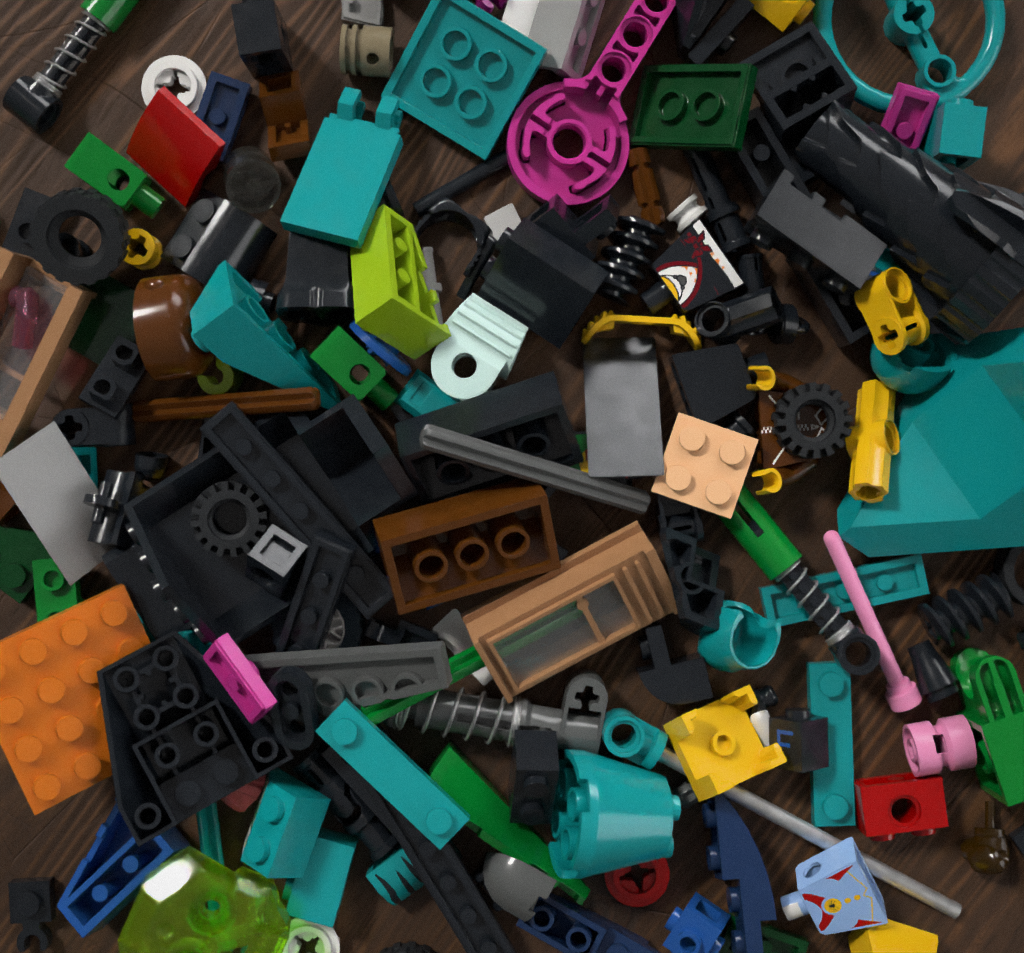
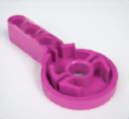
M634 0L588 75L578 79L564 78L562 82L545 85L532 92L519 105L508 128L506 154L512 175L521 188L531 197L541 203H546L558 194L569 208H576L598 200L618 181L624 171L629 155V134L626 125L628 119L621 107L620 97L675 7V0H659L663 6V11L661 12L651 11L646 6L645 0ZM627 31L637 33L642 40V46L632 47L628 45L624 40L623 33ZM613 66L617 68L620 72L621 80L610 82L605 79L602 74V67ZM564 103L563 106H560V107H558V108L552 110L550 113H548V114L546 115V112H548L550 109H552V108H554V107H556V106L561 105V104ZM569 129L578 133L583 141L582 153L575 158L560 156L553 146V138L557 132ZM522 130H523L522 149H521L520 155H521V158H522L523 161L529 160L528 163H523V162L521 161L520 157H519L520 136H521V131H522ZM606 130V149L603 151L605 143L604 131ZM598 179H600V181H599L598 183H596L594 186H592V187H590V188L584 190V191H583L582 193H580V194H572V193H570V191H569V187H571V190H572L573 193L581 192L584 188L589 187L590 185H592L593 183H595Z

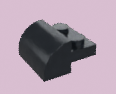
M203 188L160 257L205 285L209 282L218 265L226 260L248 282L278 234L236 205Z

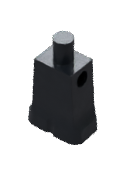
M290 231L286 278L282 289L278 293L275 309L281 320L313 324L320 327H328L333 324L355 320L350 246Z

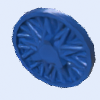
M353 319L349 327L367 345V352L370 355L380 357L386 367L391 365L398 372L408 377L412 369L409 363L399 354L400 351L370 332L362 330L359 325L355 324Z

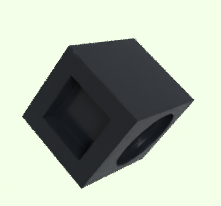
M272 524L248 553L245 577L280 598L303 569L308 546Z

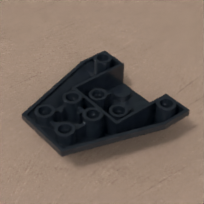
M176 630L97 671L117 806L138 847L294 758L289 748L277 739L272 719L266 714L254 724L249 723L207 665L203 655Z

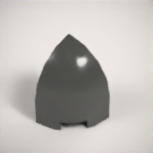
M497 852L486 853L483 865L484 884L492 900L510 914L524 922L528 921L535 915L533 909L539 896L547 900L557 880L511 856Z

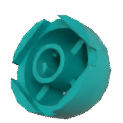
M911 324L909 326H906L905 328L908 331L914 327ZM896 332L886 336L885 339L889 340L896 337ZM941 333L929 334L927 340L922 344L916 346L906 345L902 352L891 356L879 351L872 339L869 361L873 372L887 387L899 393L917 395L933 390L945 379L953 368L951 362L957 360L958 353L954 343Z

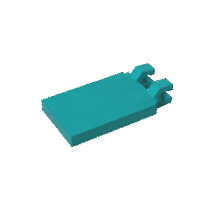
M350 87L344 88L338 101L337 114L330 113L329 118L324 117L280 219L284 230L361 249L403 147L399 127L404 115L401 110H398L400 105L398 98L383 95L376 110L375 123L361 120L366 108L365 102L360 101L362 97L361 90Z

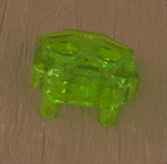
M188 846L145 876L118 938L119 952L232 953V949L242 947L240 953H282L289 939L291 917L279 898L278 888L273 878L267 879L259 872L243 866L234 872L195 848ZM214 900L219 903L220 907L217 910L211 911L204 904L207 901Z

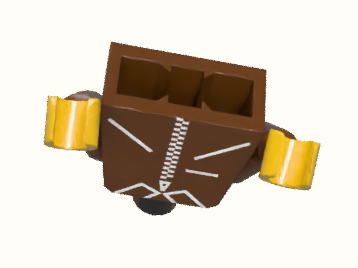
M749 366L748 370H753L757 374L756 384H746L747 390L757 391V398L752 400L754 430L758 434L756 438L758 443L755 449L757 471L752 472V477L761 476L763 478L764 487L762 490L756 491V494L765 495L776 493L782 487L797 483L818 467L819 458L803 459L796 455H790L786 452L787 449L785 447H780L776 442L779 439L776 434L773 435L771 429L774 427V420H771V415L776 410L774 405L777 400L781 399L786 391L806 383L789 374L776 372L769 366ZM806 405L798 412L796 425L804 436L814 438L825 430L827 418L824 411L818 406Z

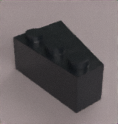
M784 169L769 185L743 230L751 234L749 240L764 250L771 251L774 248L787 256L785 261L798 271L807 273L811 270L823 278L821 283L837 294L844 295L847 292L851 295L860 290L887 244L848 215H843L841 218L824 208L823 204L826 199L817 192H812L811 196L807 197L791 185L795 176Z

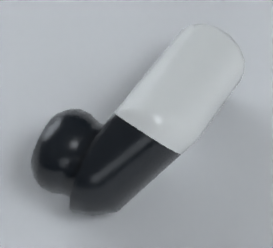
M765 685L759 690L756 687L753 690L758 704L750 708V721L764 748L769 746L770 715L767 708L774 707L778 703L777 695L770 685Z

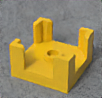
M750 684L699 709L696 708L663 725L699 802L719 795L751 777L787 762L778 743L763 747L747 715L746 710L758 704Z

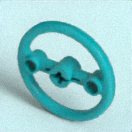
M815 0L814 3L816 5L813 8L812 22L856 84L857 90L854 100L876 112L886 113L893 95L875 89L858 78L839 53L832 29V7L834 0ZM884 0L889 10L883 24L885 36L893 44L907 47L918 69L915 74L916 87L935 92L940 96L935 110L943 103L948 102L949 99L966 97L983 81L993 67L1001 50L1005 33L1006 12L1004 0H982L985 14V31L982 45L976 59L961 77L956 76L957 69L954 61L950 57L940 54L928 30L934 21L935 15L931 1ZM903 18H904L905 20L912 18V19L914 20V22H913L912 20L905 22V21L903 20ZM928 68L939 70L943 78L942 83H937L929 77Z

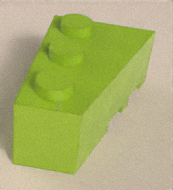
M385 204L377 208L361 249L350 246L355 324L359 325L362 330L370 332L416 360L451 337L447 324H439L434 305L439 302L436 290L431 289L428 291L422 272L428 267L413 224Z

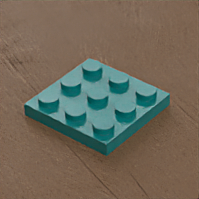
M431 0L381 97L385 95L398 98L400 109L484 160H488L549 49L468 0Z

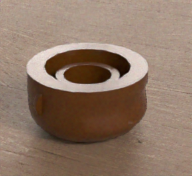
M170 274L143 278L136 286L133 300V323L137 347L146 370L158 382L200 376L210 368L215 358L211 351L207 353L202 351L191 337L190 311L204 290V287L199 281L189 275Z

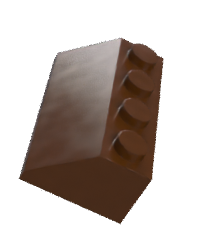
M518 478L372 520L399 615L561 568L547 494L540 484Z

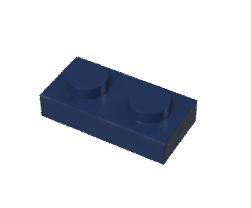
M211 71L196 116L226 143L219 163L226 165L253 88L248 83Z

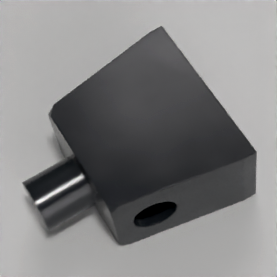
M737 343L677 353L668 358L687 415L709 423L719 420L757 398L755 391H749L746 388V384H752L753 381L757 380L756 372L748 370L749 366L771 367L765 352L743 359Z

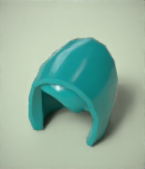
M724 600L719 616V630L701 635L698 639L697 652L700 656L704 657V661L711 668L734 673L740 670H754L767 665L774 657L781 638L782 622L766 619L755 613L751 607L744 603Z

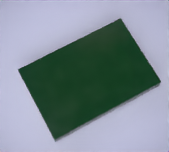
M753 64L643 65L629 134V146L633 148L646 147L647 149L741 152L758 68Z

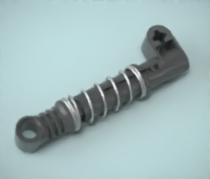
M588 668L578 669L572 672L566 680L560 709L534 705L530 703L528 698L515 696L513 701L508 704L504 696L502 699L487 697L485 690L481 692L480 696L467 694L465 688L461 687L458 692L442 689L383 722L388 728L401 730L408 719H414V727H418L421 734L426 729L438 730L444 738L448 732L462 734V738L465 741L470 736L484 738V742L487 745L492 740L505 741L508 748H513L515 730L556 731L558 750L575 749L598 754L608 703V693L602 677L596 671ZM585 686H591L593 693L588 694L586 701L589 711L597 712L596 715L568 710L569 707L581 709L582 704L579 693L584 691ZM355 705L361 711V705Z

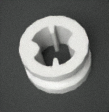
M695 193L682 202L667 217L669 222L675 221L678 224L677 231L679 233L687 229L708 209L705 205L699 206L696 199L698 197Z

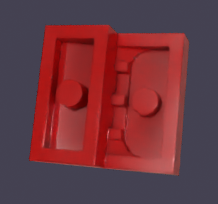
M163 86L156 92L141 116L130 139L126 153L186 208L197 199L205 176L217 168L226 143Z

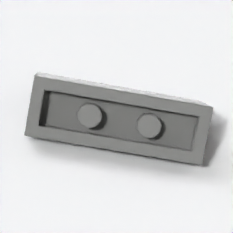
M539 0L528 35L529 38L549 49L539 69L552 70L562 80L564 78H582L605 0Z

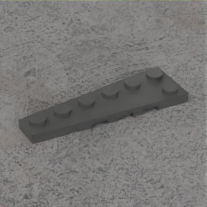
M445 641L244 655L247 660L252 661L257 666L261 679L266 686L271 677L281 667L295 666L304 670L313 683L318 714L324 712V715L331 714L346 697L354 705L359 704L365 707L382 703L387 699L396 700L449 687L453 680ZM288 682L291 687L297 689L294 684ZM269 711L267 715L272 719L271 712Z

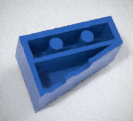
M115 798L116 803L105 823H102L99 827L95 842L86 858L81 860L57 904V908L82 938L103 929L191 846L176 826L138 847L118 809Z

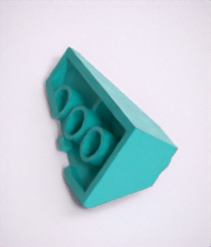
M226 260L219 264L190 311L191 337L195 344L206 353L211 351L223 363L281 389L316 387L321 393V406L326 409H330L341 402L336 383L310 357L307 349L303 347L299 350L295 349L296 345L287 331L288 327L279 317L273 322L270 320L259 304L262 297L254 287Z

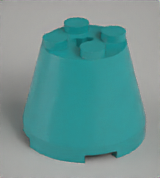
M564 749V759L559 760V777L551 820V832L555 842H550L548 845L551 863L557 876L562 879H582L661 858H671L674 851L673 821H678L680 818L681 802L678 795H671L666 776L585 750Z

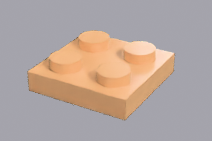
M678 412L663 455L664 475L656 476L651 492L731 519L758 439Z

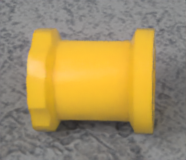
M133 228L128 230V235H131L130 244L127 246L128 253L124 261L142 271L156 269L163 261V258L160 257L163 253L162 243L143 229ZM139 243L148 250L144 257L135 250Z

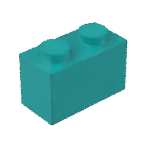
M966 98L949 99L948 102L943 103L934 111L919 149L940 162L958 167L961 170L966 169L981 159L988 107L974 106V101Z
M321 827L303 878H287L282 894V899L288 900L285 915L333 928L356 851L358 837Z

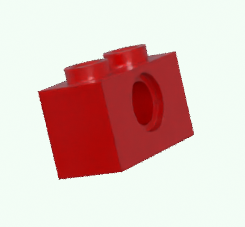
M912 772L854 779L856 827L866 837H870L871 840L889 841L895 838V834L911 832L914 836H928L935 834L936 828L949 827L943 779L940 775L915 777ZM906 798L907 807L905 811L900 815H892L891 810L894 802L898 799Z

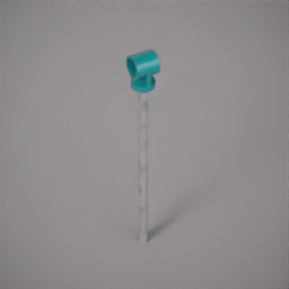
M613 708L606 712L601 738L612 754L625 757L647 770L652 769L659 761L686 776L675 751L666 747L668 740L666 732L636 717L627 709ZM620 724L631 725L632 730L628 738L621 741L612 739V732L616 726ZM735 785V787L721 793L726 798L824 850L842 841L739 785ZM860 851L874 877L953 919L960 915L962 906L958 902Z

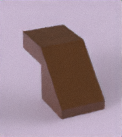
M299 70L259 77V99L267 123L268 150L272 162L308 156L312 147V138Z

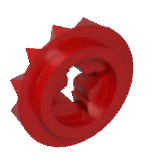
M666 858L639 864L640 868H648V872L642 874V888H638L637 882L635 883L633 877L625 876V873L631 871V866L604 873L609 892L620 903L631 907H643L654 903L664 894L669 883L670 871Z

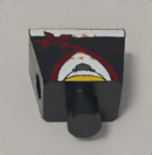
M698 219L649 267L648 272L656 283L638 296L651 315L671 304L676 313L682 316L700 308L701 305L708 301H715L734 292L744 284V281L701 219Z

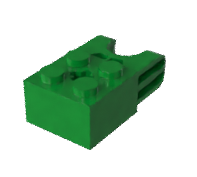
M976 647L960 649L950 660V669L958 678L955 682L959 688L957 693L963 710L955 713L956 715H964L971 726L977 749V764L974 770L980 788L1008 807L1024 802V693L1016 669L1009 660L997 655H989L986 651Z

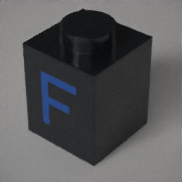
M793 707L785 709L786 715L769 718V745L778 743L787 759V762L775 768L804 773L829 767L828 717L811 715V709Z

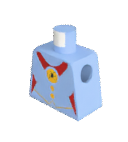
M853 837L846 838L798 864L795 868L798 891L780 897L782 909L789 921L810 914L819 933L824 935L888 923L883 896Z

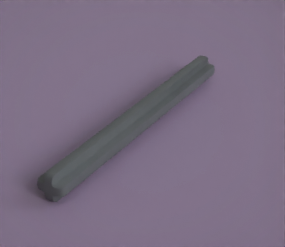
M432 424L424 425L419 436V443L422 449L634 513H645L651 502V496L648 495L646 490L604 477H589L587 472Z

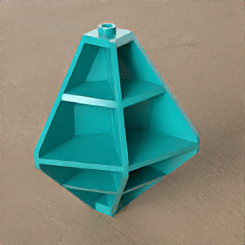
M1024 327L981 333L966 346L954 344L958 353L957 360L951 362L953 368L945 379L933 390L926 393L904 395L894 412V423L900 437V450L897 455L891 456L888 494L883 497V501L869 504L866 501L854 500L847 491L837 508L838 533L841 539L868 557L1024 546Z

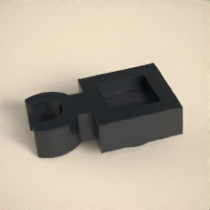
M54 876L13 879L8 883L10 924L22 923L23 930L17 937V948L19 952H25L30 947L29 936L35 935L40 940V950L46 951L52 943L53 935L50 928L45 925V922H51L56 917Z

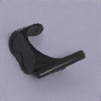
M441 197L427 211L428 214L418 221V225H415L414 230L417 238H419L428 227L436 223L454 222L464 226L473 235L477 244V251L463 273L466 277L456 294L461 299L466 300L481 271L493 254L497 240L492 236L493 232L485 222L464 211L454 201Z

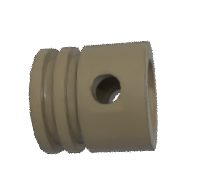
M342 24L339 46L341 75H347L348 71H351V75L354 76L361 72L362 76L390 78L394 61L393 27L364 25L360 29V26L356 24L352 28H350L349 24Z

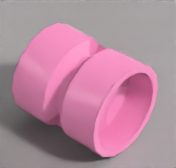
M959 714L938 718L934 726L929 721L904 724L902 736L905 754L915 777L940 774L943 766H946L950 771L976 766L977 749L971 726L964 715Z

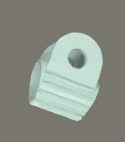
M472 293L444 323L448 325L451 337L438 344L433 352L431 373L435 383L444 393L461 401L488 393V390H492L499 377L504 380L508 378L529 327ZM463 357H470L477 363L475 373L468 378H460L454 371L456 362Z

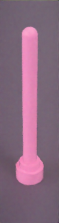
M829 530L824 534V543L866 635L874 639L880 649L879 664L888 681L885 686L887 689L885 697L893 712L910 710L922 701L919 689L915 682L910 681L907 676H903L839 533Z

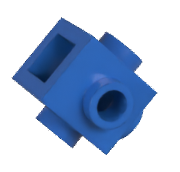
M695 892L685 909L682 910L677 906L666 922L664 928L669 930L670 934L663 943V946L670 950L671 953H719L726 939L720 936V933L731 915L698 892Z

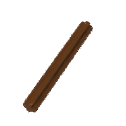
M301 387L136 400L131 406L133 410L132 418L135 422L142 423L212 418L231 401H234L245 415L311 411L320 408L321 393L316 387Z

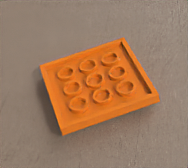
M123 584L112 587L0 640V746L34 815L113 775L97 671L151 643Z

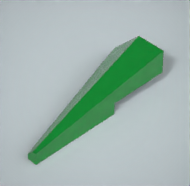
M450 740L431 764L428 775L470 814V819L465 825L477 833L479 838L503 854L521 860L557 880L554 888L558 886L570 895L576 903L582 905L591 889L582 879H562L557 876L551 863L548 849L549 844L531 825L509 822V801L458 746Z

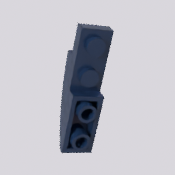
M719 794L707 799V803L702 804L703 824L705 829L710 828L711 845L706 846L707 866L709 871H714L715 878L731 880L732 887H727L726 898L729 912L735 913L736 930H731L733 953H764L760 921L777 920L768 874L760 852L745 823L725 796Z
M550 893L547 900L539 896L533 909L535 915L526 922L519 919L516 926L563 953H662L649 946L648 940L627 928L553 893Z

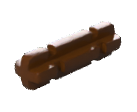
M646 147L629 150L627 164L629 170H633L631 179L638 206L643 209L640 213L641 218L660 226L664 224L666 218L663 206L658 204L661 198L653 168H649L651 159L648 149Z

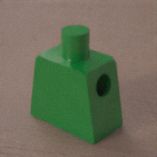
M90 132L86 134L64 165L65 168L100 193L109 196L112 199L111 201L127 212L136 207L153 219L166 201L164 197L149 187L152 179L146 173ZM126 176L129 178L128 186L123 190L116 187L118 180Z
M339 325L310 354V357L349 394H354L359 402L366 396L383 412L399 395L383 379L388 371ZM360 364L368 371V376L363 381H357L350 374L352 367Z

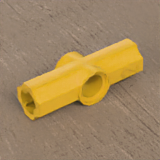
M876 379L863 382L862 388L858 390L855 425L849 427V429H852L849 437H845L846 449L851 458L848 493L854 500L866 501L869 504L883 501V497L888 494L891 456L897 455L900 450L899 432L894 423L896 391Z

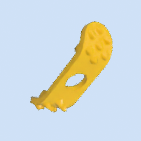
M612 310L608 313L603 311L600 317L596 315L593 322L589 321L587 329L582 331L581 342L586 345L594 334L601 331H611L614 323L669 326L670 334L685 338L694 350L702 348L701 336L698 335L696 327L692 328L691 322L687 321L684 315L678 318L677 314L667 318L615 315Z

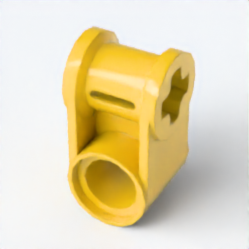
M890 267L866 280L861 289L854 292L856 305L864 316L874 344L883 354L889 356L896 355L902 352L906 345L916 346L927 340L930 334L929 320L923 313L913 291L911 280L902 269ZM913 323L917 324V327L908 331L905 328ZM896 332V337L889 340L885 339L886 336Z

